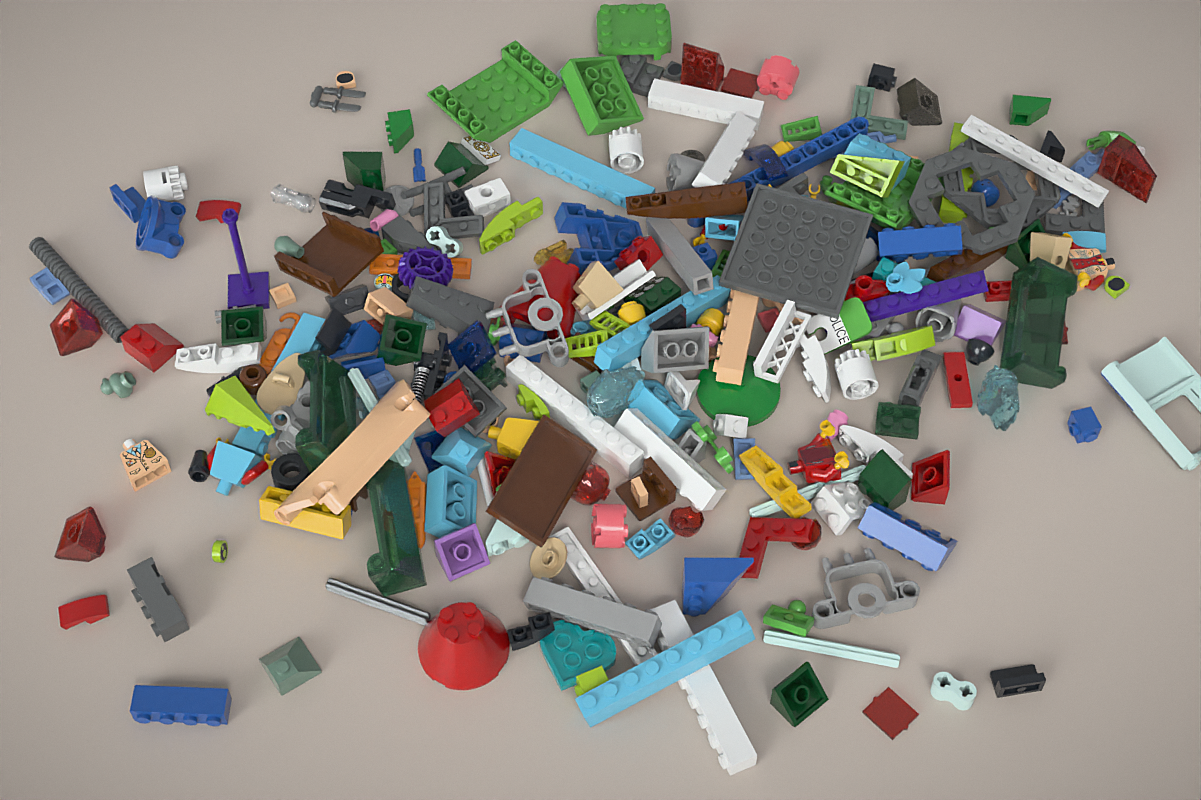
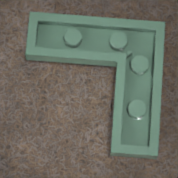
M856 85L850 120L856 117H864L869 122L868 133L880 131L884 136L895 134L896 139L905 140L908 121L871 115L875 88Z

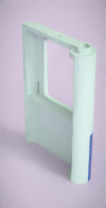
M1163 337L1155 345L1121 364L1118 361H1114L1102 370L1101 375L1183 470L1188 469L1191 471L1196 468L1201 461V450L1195 454L1190 453L1155 412V410L1182 395L1186 396L1201 412V376L1166 337Z

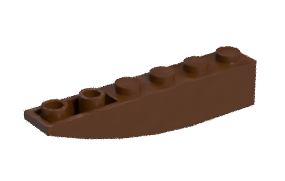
M745 182L625 197L627 215L652 218L691 219L745 213L748 207Z
M1009 245L983 255L973 253V250L966 248L962 250V254L952 255L930 267L926 278L940 282L985 270L1007 253Z

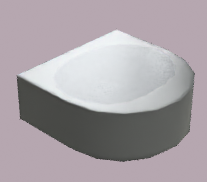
M671 61L663 72V77L672 81H680L685 76L684 66L674 61Z

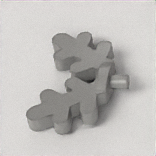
M1068 196L1067 201L1063 200L1061 204L1063 207L1062 212H1059V215L1077 217V212L1074 211L1080 205L1078 202L1080 198L1078 196L1073 198Z

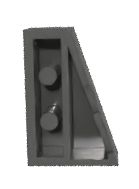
M150 557L127 569L135 588L131 592L137 603L142 601L144 606L141 607V610L146 619H152L153 624H151V628L156 637L161 635L164 642H167L188 631L187 621L175 598L167 588L163 576L159 574L153 558Z

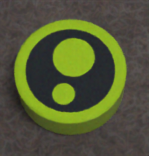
M216 540L212 547V559L216 563H224L228 555L227 542L225 540Z

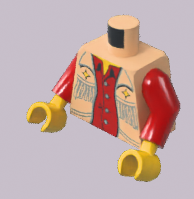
M1064 233L1062 235L1065 237L1072 238L1071 235H1069L1068 233ZM1072 239L1065 265L1067 275L1075 292L1084 289L1095 291L1104 283L1108 270L1115 268V261L1113 258L1103 259L1098 249L1078 246Z

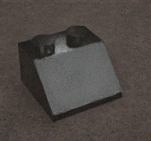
M916 78L897 88V101L900 107L899 115L902 120L908 121L912 126L942 124L938 96Z

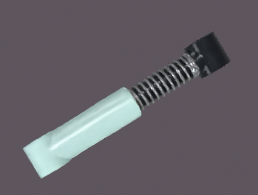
M422 352L420 361L414 362L415 373L410 386L415 394V398L421 404L424 398L423 393L429 371L434 370V354ZM415 431L403 443L408 454ZM394 454L383 464V466L394 469H406V466H400Z

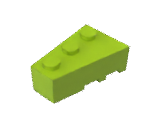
M838 154L830 173L882 198H888L905 161Z

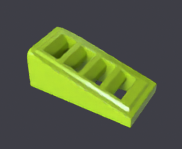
M605 310L589 321V324L597 331L607 330L608 339L617 335L619 330L622 332L630 327L628 323ZM605 318L606 320L600 324L599 321Z
M607 330L565 338L569 350V358L595 356L597 346L600 345L598 343L608 340ZM572 344H576L575 350H572Z

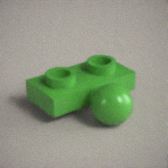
M793 600L790 602L788 609L772 604L763 616V624L806 637L814 625V617L805 615L806 606L804 602Z

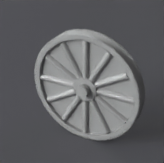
M394 185L385 189L384 192L393 194L396 203L393 210L397 212L398 216H404L413 208L414 197L403 199L401 192L410 189L405 186Z

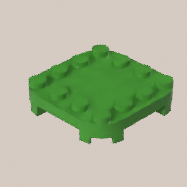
M603 4L600 6L596 16L599 54L616 56V58L617 55L653 54L654 60H661V55L667 52L671 53L670 14L665 4Z

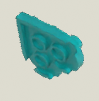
M564 620L553 622L555 630L540 640L541 652L561 691L577 685L576 676L601 665L606 672L616 662L615 642L608 634L604 635L603 633L595 632V630L583 631L579 625L576 624L575 626L572 623H566Z

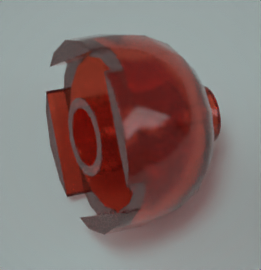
M594 461L590 464L593 468L585 471L575 489L577 494H572L571 499L582 505L591 506L600 499L605 501L611 491L608 488L610 479L607 471Z

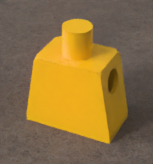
M509 417L506 418L502 428L491 425L488 438L497 440V452L499 454L516 460L539 421Z

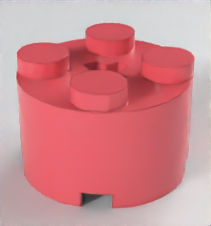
M774 55L768 60L766 58L757 77V85L760 88L759 92L763 95H776L778 98L786 100L794 89L800 73L797 65L794 67L791 64L792 61L783 56Z
M593 504L592 516H596L593 518V523H591L593 548L625 547V537H628V524H624V518L627 515L626 505Z

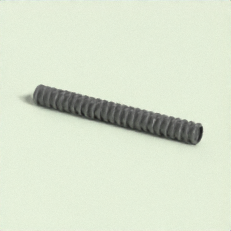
M43 237L33 239L29 244V249L61 281L65 288L92 318L99 323L103 330L116 343H122L120 337L129 329Z

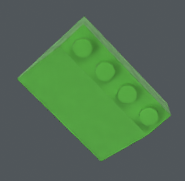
M616 56L569 59L561 69L560 74L588 136L606 134L620 127H626L644 120Z

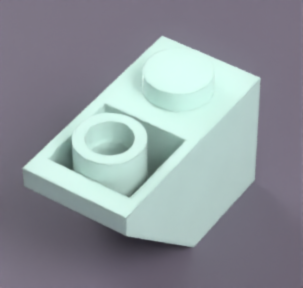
M497 519L485 542L486 553L488 557L500 555L511 548L524 546L529 540Z

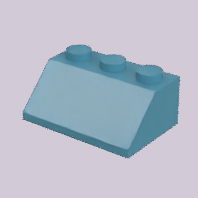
M860 133L850 142L844 155L905 161L892 190L905 177L911 157L903 152L896 151L886 144L879 143Z
M636 380L623 398L628 404V408H638L671 439H678L689 428H692L691 425L696 421L699 423L701 420L689 408L682 410L658 380Z
M446 465L427 475L424 531L440 538L476 523L477 480Z

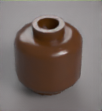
M247 365L240 372V383L250 395H257L259 388L267 378V373L260 365Z

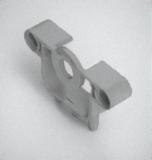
M528 269L522 276L524 291L506 297L502 307L485 314L487 319H494L500 316L504 318L506 326L493 331L492 335L494 338L507 334L511 337L513 344L500 349V356L517 352L521 356L530 357L547 351L551 363L556 367H563L568 363L569 350L560 327L563 318L562 307L557 301L549 298L540 272L536 269ZM531 279H534V280L537 281V282L534 283V284L528 283V281L531 280ZM535 295H543L544 298H539L529 307V322L537 330L551 331L556 329L558 338L523 346L516 339L507 310L512 306L529 301ZM542 308H550L554 315L551 320L542 321L537 316L538 311ZM557 352L564 353L562 357H556L554 354Z
M871 548L864 550L867 561L854 563L850 553H844L845 566L833 568L829 558H823L822 563L826 573L823 589L826 600L818 601L814 605L811 616L814 617L813 626L818 629H827L848 624L852 614L862 618H873L882 611L884 614H891L911 609L917 603L920 587L914 581L894 583L888 566L883 561L875 558ZM875 573L881 576L888 595L894 599L886 602L884 593L876 585L860 583L849 592L847 601L851 610L841 612L836 607L837 600L830 583ZM904 593H909L912 596H906ZM862 594H870L874 597L875 604L872 607H863L859 604L858 597ZM823 613L826 617L819 616L818 614Z

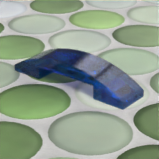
M767 144L758 145L743 151V155L749 161L754 160L762 168V174L769 182L788 176L782 161Z

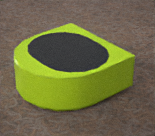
M1110 276L1105 281L1104 289L1110 296L1116 299L1129 289L1130 284L1119 276Z

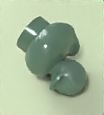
M128 371L123 373L117 372L112 374L109 380L103 378L100 389L106 395L115 392L120 398H126L131 395L133 386L136 385V379Z

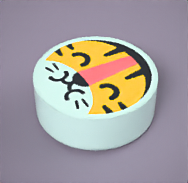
M386 273L378 275L374 280L375 289L378 290L386 287L392 291L393 276Z

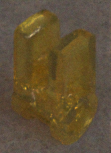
M561 240L539 250L534 256V262L542 266L551 256H554L567 264L574 249H567L566 241Z

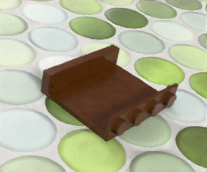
M323 211L322 216L326 226L302 246L304 248V255L301 258L290 257L280 251L274 255L280 271L335 297L381 255L384 249L381 239L377 234L367 232L362 227H356L348 221H343L337 216Z

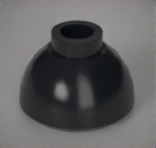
M971 338L967 341L966 352L969 356L968 362L973 365L979 366L980 362L989 360L995 353L993 347L983 340Z

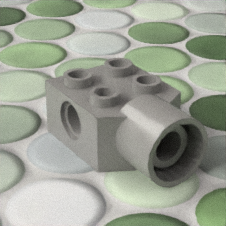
M307 381L304 387L299 389L297 399L294 404L290 405V408L293 410L294 415L297 416L295 420L319 440L335 414L331 388ZM288 430L282 431L276 441V447L283 454L297 453L304 456L308 448Z

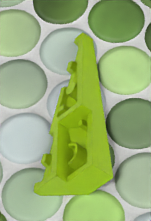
M236 376L215 385L205 408L208 416L214 414L217 419L226 418L229 423L244 428L250 426L256 432L263 430L268 436L275 433L270 421Z

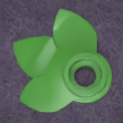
M502 316L497 317L496 325H490L486 339L491 341L488 355L491 354L493 346H496L500 340L499 336L494 338L492 332L499 328Z

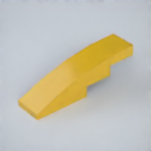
M755 445L739 455V459L755 480L791 518L798 519L812 510L811 503L797 492V485L783 474V468L758 446Z

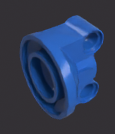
M149 196L145 201L138 222L136 249L159 253L170 259L176 258L184 244V238L178 234L179 224L186 213V208L179 202H167L159 200L155 196Z

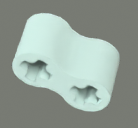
M434 226L428 229L426 238L429 243L439 246L442 253L447 254V257H456L462 253V242L450 237L444 227ZM438 231H439V232H440V233H439V237H440V238H439V239H435L436 234H435L434 232H438ZM454 244V250L456 251L450 252L451 247L449 245Z
M939 672L934 676L930 692L936 700L949 701L959 710H968L973 705L977 690L971 682L958 681L948 672Z

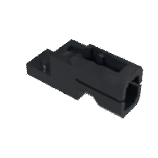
M330 179L327 181L319 198V203L323 210L349 217L361 216L368 219L375 206L383 210H393L396 205L392 193L358 184L352 190L346 188L344 183Z

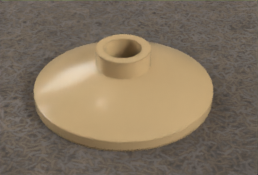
M552 537L547 539L542 548L537 546L534 549L530 559V570L536 578L546 577L551 579L559 574L567 560V547L565 543L558 538Z

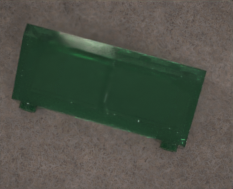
M1039 257L1013 273L998 378L1009 382L1053 389L1065 382L1067 377L1066 368L1059 366L1067 298L1073 296L1077 291V275Z
M319 350L298 355V365L304 370L310 381L309 427L301 429L296 435L295 447L310 474L356 428V389L348 377V372L350 371Z
M388 459L366 483V487L369 489L379 553L373 554L368 559L367 570L369 578L385 597L427 585L406 468L401 466L400 463Z

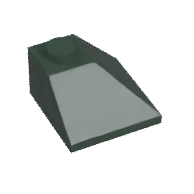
M300 637L293 639L259 659V662L281 696L322 673V670Z

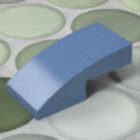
M47 267L30 277V282L52 305L70 295V292L58 278L56 279Z
M388 369L368 377L379 400L396 383Z
M755 438L733 439L735 480L755 479L739 459L740 454L755 446Z

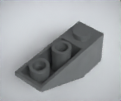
M401 216L381 227L383 239L385 238L392 244L398 253L404 254V252H409L410 248L415 250L417 246L419 248L426 246L428 249L434 247L438 251L436 245L429 243L422 232L414 229L412 223Z

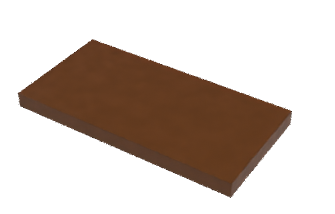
M543 415L485 512L542 548L597 449L546 415Z

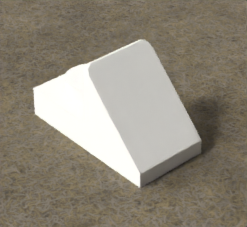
M679 371L668 372L664 387L681 409L687 410L695 398L700 380H685Z

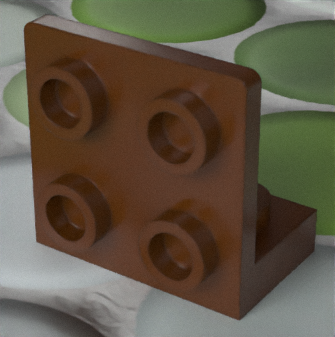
M651 456L644 460L643 471L636 476L640 477L648 492L647 506L639 508L631 492V480L620 485L615 490L638 521L646 519L676 499V486Z

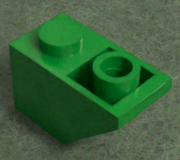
M1013 95L1009 111V124L1030 126L1048 114L1051 98Z
M410 109L387 112L388 120L385 121L386 132L391 133L387 136L389 146H393L394 154L399 153L414 137Z

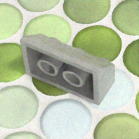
M709 327L653 330L642 347L641 369L651 373L709 369Z

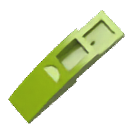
M536 197L521 205L517 200L503 209L483 231L479 239L480 253L483 255L493 251L501 244L509 242L515 237V229L521 228L529 221L540 217L543 214V201Z
M932 325L851 342L852 350L859 349L860 352L865 350L866 354H869L871 361L895 358L936 346Z

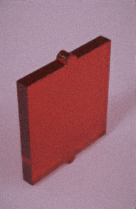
M730 68L727 77H724L721 92L752 99L755 92L758 91V75Z
M889 687L878 697H874L873 702L862 711L868 719L892 740L903 730H908V725L919 716V713Z

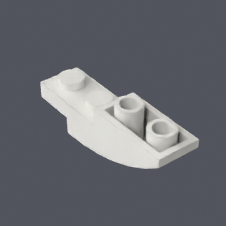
M803 334L797 348L801 346L803 350L800 352L805 360L802 362L805 367L803 374L808 382L812 381L815 386L812 388L818 398L822 396L825 403L830 400L831 378L827 360L816 336L814 335L807 339L805 334Z
M259 342L219 348L215 343L177 349L175 367L176 369L201 373H232L239 367L243 369L244 366L250 364H260L262 346Z
M847 425L840 426L838 440L842 446L847 447L854 453L857 460L862 461L867 466L875 455L883 449L912 479L913 473L902 464L904 454L894 446L867 431Z

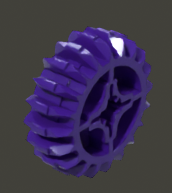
M417 246L415 250L410 248L409 252H404V255L400 258L398 275L400 281H403L404 286H409V289L416 276L448 286L452 280L453 265L451 259L447 257V254H442L441 250L436 251L434 247L428 249L426 246L424 248Z

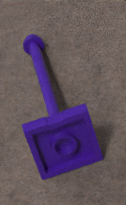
M226 209L222 214V220L228 224L240 274L228 275V309H233V306L239 308L256 304V307L263 306V309H269V272L248 273L236 225L239 218L238 213L234 209Z

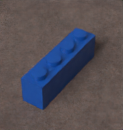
M135 685L130 713L134 721L143 724L150 723L151 721L166 725L173 724L174 722L191 726L197 723L209 726L228 725L232 698L229 690L223 688Z

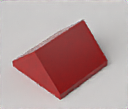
M949 450L912 463V501L945 505L950 489Z

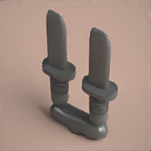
M316 86L311 94L310 106L313 108L319 106L324 109H332L333 113H336L337 110L357 112L361 109V106L339 103V100H335V102L320 101L321 95L324 92V94L335 95L338 99H341L342 96L363 98L366 92L344 89L343 86H340L339 89L331 87L323 89L322 86Z

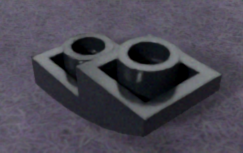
M462 189L445 194V203L452 218L474 216L469 207V201Z
M550 612L528 617L529 625L507 630L512 651L530 646L555 630Z

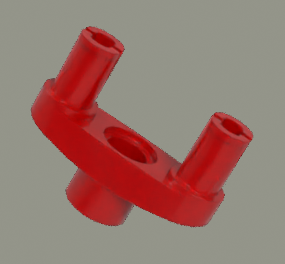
M861 275L856 278L855 283L850 284L844 301L856 297L862 302L888 296L890 290L886 286V281L873 280L867 275Z

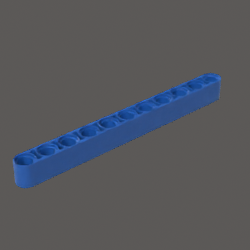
M864 117L853 118L730 183L745 182L748 202L751 199L756 183L765 186L770 184L772 188H775L846 151L850 142L859 133L862 135L868 134L869 122ZM705 218L687 219V223L693 228L701 227L705 224Z

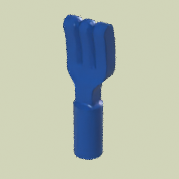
M416 148L414 149V162L416 164L413 168L414 182H424L426 177L425 168L421 166L422 153L421 149Z

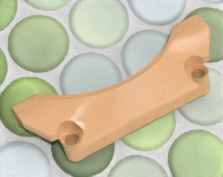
M404 379L394 384L355 430L274 511V515L279 522L289 525L302 512V508L312 506L317 502L320 505L324 503L335 515H338L406 439L431 415L415 398L413 390Z

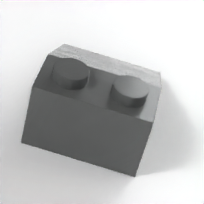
M464 365L434 394L455 380L460 379L480 412V415L463 426L474 437H477L507 407Z

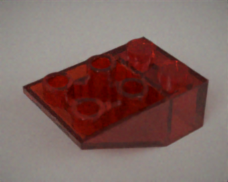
M683 43L681 84L718 92L724 80L725 68L720 53Z
M1118 135L1105 148L1097 172L1103 178L1111 181L1144 203L1148 202L1157 175L1136 144L1121 135Z

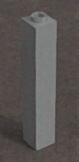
M647 217L648 235L652 236L665 258L692 293L698 295L713 290L711 270L671 220Z

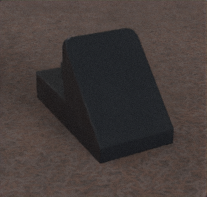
M1048 130L1040 153L1054 161L1062 162L1065 148L1053 132Z

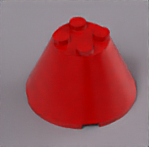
M458 602L443 608L440 613L426 624L418 642L419 660L425 673L433 681L436 680L445 685L446 688L453 690H471L488 684L499 675L500 670L507 663L510 652L509 636L502 622L495 615L477 607L472 602Z

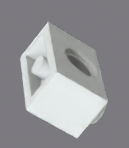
M501 178L491 180L465 191L469 207L474 215H483L485 217L501 211L511 204L510 193Z

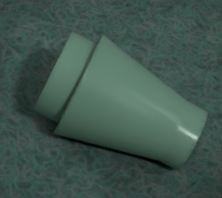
M280 236L276 239L274 248L277 253L280 251L298 259L304 255V248L299 246L289 236Z

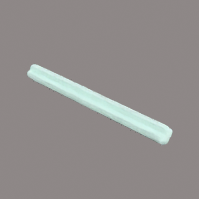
M352 368L348 372V377L370 413L378 401L360 370ZM402 444L394 452V456L401 467H407L412 462V459Z
M865 465L842 472V480L829 481L827 483L816 482L798 489L797 492L808 500L816 497L825 485L857 481ZM770 500L750 508L749 514L751 517H765L783 509L774 500Z
M768 629L764 632L763 641L768 644L895 668L899 666L900 655Z

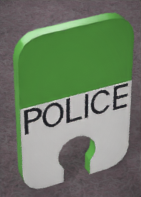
M854 297L844 301L838 319L817 314L811 317L806 330L809 336L818 329L823 328L827 330L826 339L818 341L824 355L868 335L871 333L873 326L863 302L859 298Z

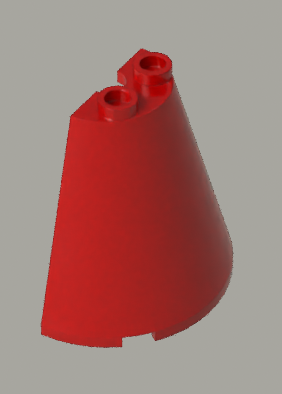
M551 256L538 271L542 276L549 298L557 301L562 307L563 318L560 327L564 338L571 337V329L576 313L572 301L579 296L573 289V286L581 275L578 273L579 268L571 263L567 265L557 257ZM534 279L528 281V283L534 284L537 282ZM523 284L513 294L524 291ZM535 295L527 302L510 307L507 310L510 323H514L518 319L531 325L528 318L529 307L534 301L544 298L543 295ZM542 308L537 313L538 318L542 321H549L554 315L550 308ZM556 329L547 331L549 339L558 338Z

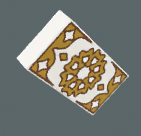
M471 136L462 138L461 144L483 164L487 165L500 160L501 155L487 142L475 140Z

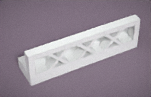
M640 259L636 260L612 276L624 289L620 294L599 308L591 309L586 305L581 311L577 310L583 321L591 320L656 275L653 270L646 271Z
M786 301L753 364L756 377L779 383L811 321V315L796 311L795 302ZM794 317L804 320L801 325L795 327L792 321ZM793 333L795 339L785 343L783 338ZM785 349L786 356L777 359L775 356L776 352ZM777 366L778 372L775 376L766 373L767 369Z

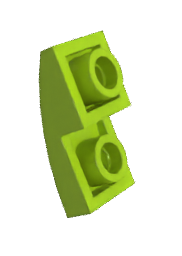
M523 384L518 385V394L516 395L518 405L520 407L523 406L526 413L532 411L535 420H540L543 415L550 418L548 408L538 395Z

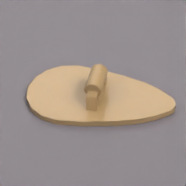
M294 353L285 358L264 380L256 397L258 406L263 412L272 415L277 407L281 405L290 407L291 404L295 403L300 388H303L306 369L302 354Z

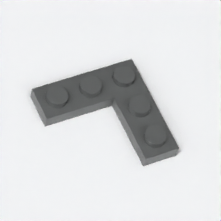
M443 182L424 184L425 238L428 229L434 226L444 227L453 239L480 237L484 231L483 215L445 218V184ZM434 232L436 234L435 239H439L440 232Z
M1082 199V217L1046 213L1044 215L1045 232L1060 236L1063 235V232L1070 231L1105 233L1104 201L1098 208Z

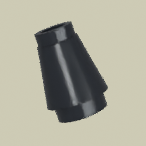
M204 450L195 451L188 470L191 480L195 482H204L210 475L207 452Z

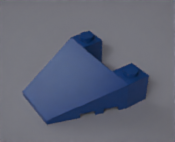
M567 202L561 203L554 217L558 233L577 234L580 248L574 249L567 265L569 263L576 265L579 268L578 273L580 275L584 273L591 262L598 260L608 272L618 268L614 261L619 257V253L629 248L636 237H643L639 222L618 215H614V217L603 214L604 211L599 209L597 211L586 209V205Z

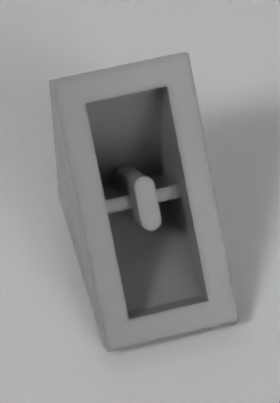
M689 428L678 446L698 464L705 459L707 442H703L692 428Z

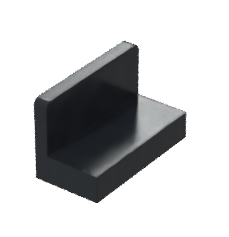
M361 284L341 291L335 297L331 295L326 296L325 300L328 302L330 310L335 308L344 316L364 309L369 292L367 286Z
M335 308L330 311L315 337L322 345L317 354L323 359L336 353L352 324Z
M1034 664L990 672V678L997 698L1042 691L1046 682L1044 672L1037 673Z

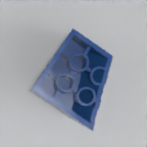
M684 557L682 614L692 617L705 615L729 593L752 565L754 558Z

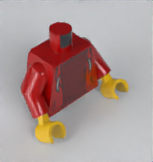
M828 420L821 422V434L818 433L809 444L797 450L798 460L787 463L790 475L802 473L807 483H827L829 481L842 480L841 468L845 469L849 466L848 455L844 451L836 454L830 439H826V436L835 434V427Z

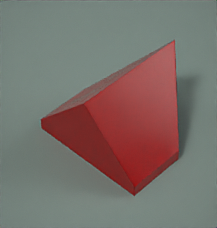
M486 451L484 453L485 466L493 495L495 496L496 488L504 481L515 459Z

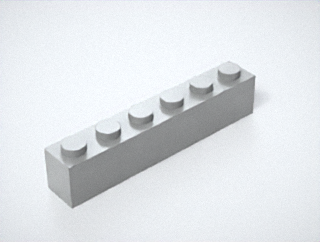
M533 577L523 600L529 610L541 614L550 612L551 617L651 649L654 647L662 626L658 614L652 610L646 609L641 611L632 604L624 603L622 605L607 596H603V598L596 597L594 593L588 590L580 592L565 583H562V585L555 584L546 577H541V579Z

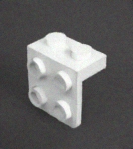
M849 481L823 486L811 502L812 507L836 536L842 535L853 520L863 518L868 506L871 504L862 495L859 488Z

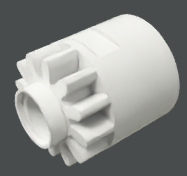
M620 127L618 131L613 130V135H609L612 169L623 174L637 172L644 164L641 134L637 133V129L631 130L630 127Z
M178 165L143 171L147 197L155 196L159 200L167 202L185 199L184 190H188L185 172H179Z
M859 349L848 350L840 354L841 359H835L836 364H834L845 398L850 400L863 399L872 395L878 389V381L869 354H866L865 350L861 352Z

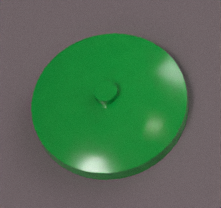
M747 355L741 385L716 381L717 372H713L714 359L709 362V369H702L698 376L700 383L696 396L701 409L711 419L715 420L716 414L747 417V427L765 421L774 413L780 399V382L775 383L756 377L753 366L756 357ZM771 367L767 369L766 373L776 376L775 371Z

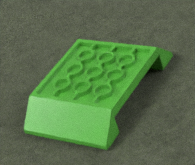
M516 40L501 49L502 60L449 91L445 86L440 85L427 93V96L475 140L491 143L548 108L563 86V81Z
M911 157L905 177L890 192L888 198H882L848 181H845L843 184L834 182L826 190L825 195L830 202L836 205L873 214L872 222L883 228H893L894 231L902 230V228L907 227L915 219L908 208V204L925 163Z

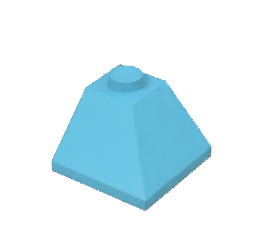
M460 427L447 435L432 455V459L470 476L492 444L478 436L474 437L469 431Z

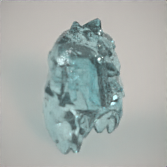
M994 365V368L986 373L987 376H985L977 396V407L981 415L984 416L986 413L990 417L995 429L1000 428L1002 431H1006L1015 422L1020 409L1018 382L1013 372L1007 371L1006 368L1000 369L997 365Z
M635 366L614 370L605 369L589 386L586 401L593 416L612 418L614 417L613 415L621 414L620 411L626 410L628 405L644 389L645 382L643 380L645 372L636 370L637 367Z

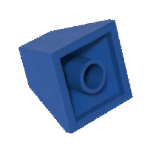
M365 320L351 324L336 353L323 360L329 361L359 356L369 352L372 353L379 346L380 334Z

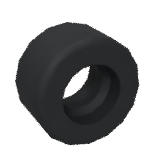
M288 453L280 456L275 460L271 469L275 487L292 492L312 473L308 460L297 453ZM291 471L300 472L292 478L284 477L285 474Z

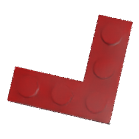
M750 517L739 558H754V562L741 578L758 579L768 541L810 543L815 525L813 519Z

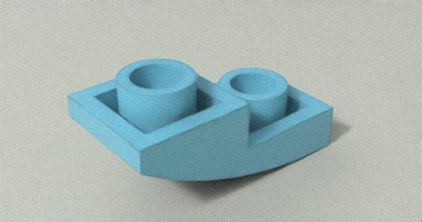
M1092 231L1063 232V234L1068 233L1071 235L1073 242L1078 246L1089 249L1096 248L1100 253L1107 252L1105 233Z
M660 518L645 531L641 529L626 541L625 544L640 560L664 546L675 537V534Z

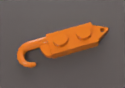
M289 312L279 319L280 322H283L287 318H293L295 323L292 329L282 328L275 331L264 351L259 365L265 369L267 377L301 318L299 314Z
M415 471L407 484H403V525L408 532L417 533V542L414 546L407 547L404 541L400 540V547L404 552L410 554L420 551L426 540V532L424 530L427 485L421 481Z

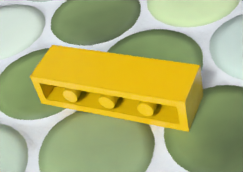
M268 486L259 499L261 519L282 524L276 519L274 511L292 491ZM317 502L312 506L302 508V512L286 526L344 539L351 527V506L347 505L338 515H335L324 503L320 505Z

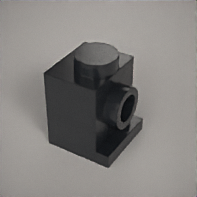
M873 63L867 87L890 92L891 87L895 88L897 77L894 76L895 68Z

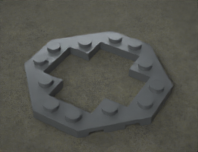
M970 136L968 140L953 149L964 147L981 153L1001 154ZM1013 161L1014 163L1017 164V166L1019 167L1020 170H1028V171H1031V170H1029L1028 168H1026V167L1020 165L1019 163ZM961 170L941 177V184L945 189L943 196L986 229L1005 223L998 212L999 209L986 208L984 193L965 192ZM1035 172L1038 196H1034L1022 230L1034 220L1040 219L1061 198L1059 186Z
M964 147L926 160L908 204V208L920 228H923L925 225L944 227L943 222L929 199L944 194L945 189L938 178L971 167L979 181L998 175L1014 201L999 206L998 212L1005 223L972 235L964 220L956 222V226L961 225L962 247L973 250V253L983 255L1018 241L1035 192L1016 163Z

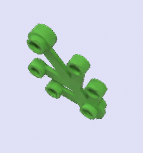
M698 421L693 423L691 426L703 442H709L717 452L714 457L728 474L735 469L730 464L733 458L723 446L718 448L714 443L717 436L708 425L702 427Z

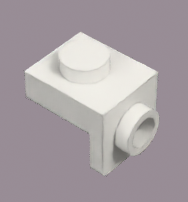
M716 414L713 422L714 434L716 436L746 439L747 417Z

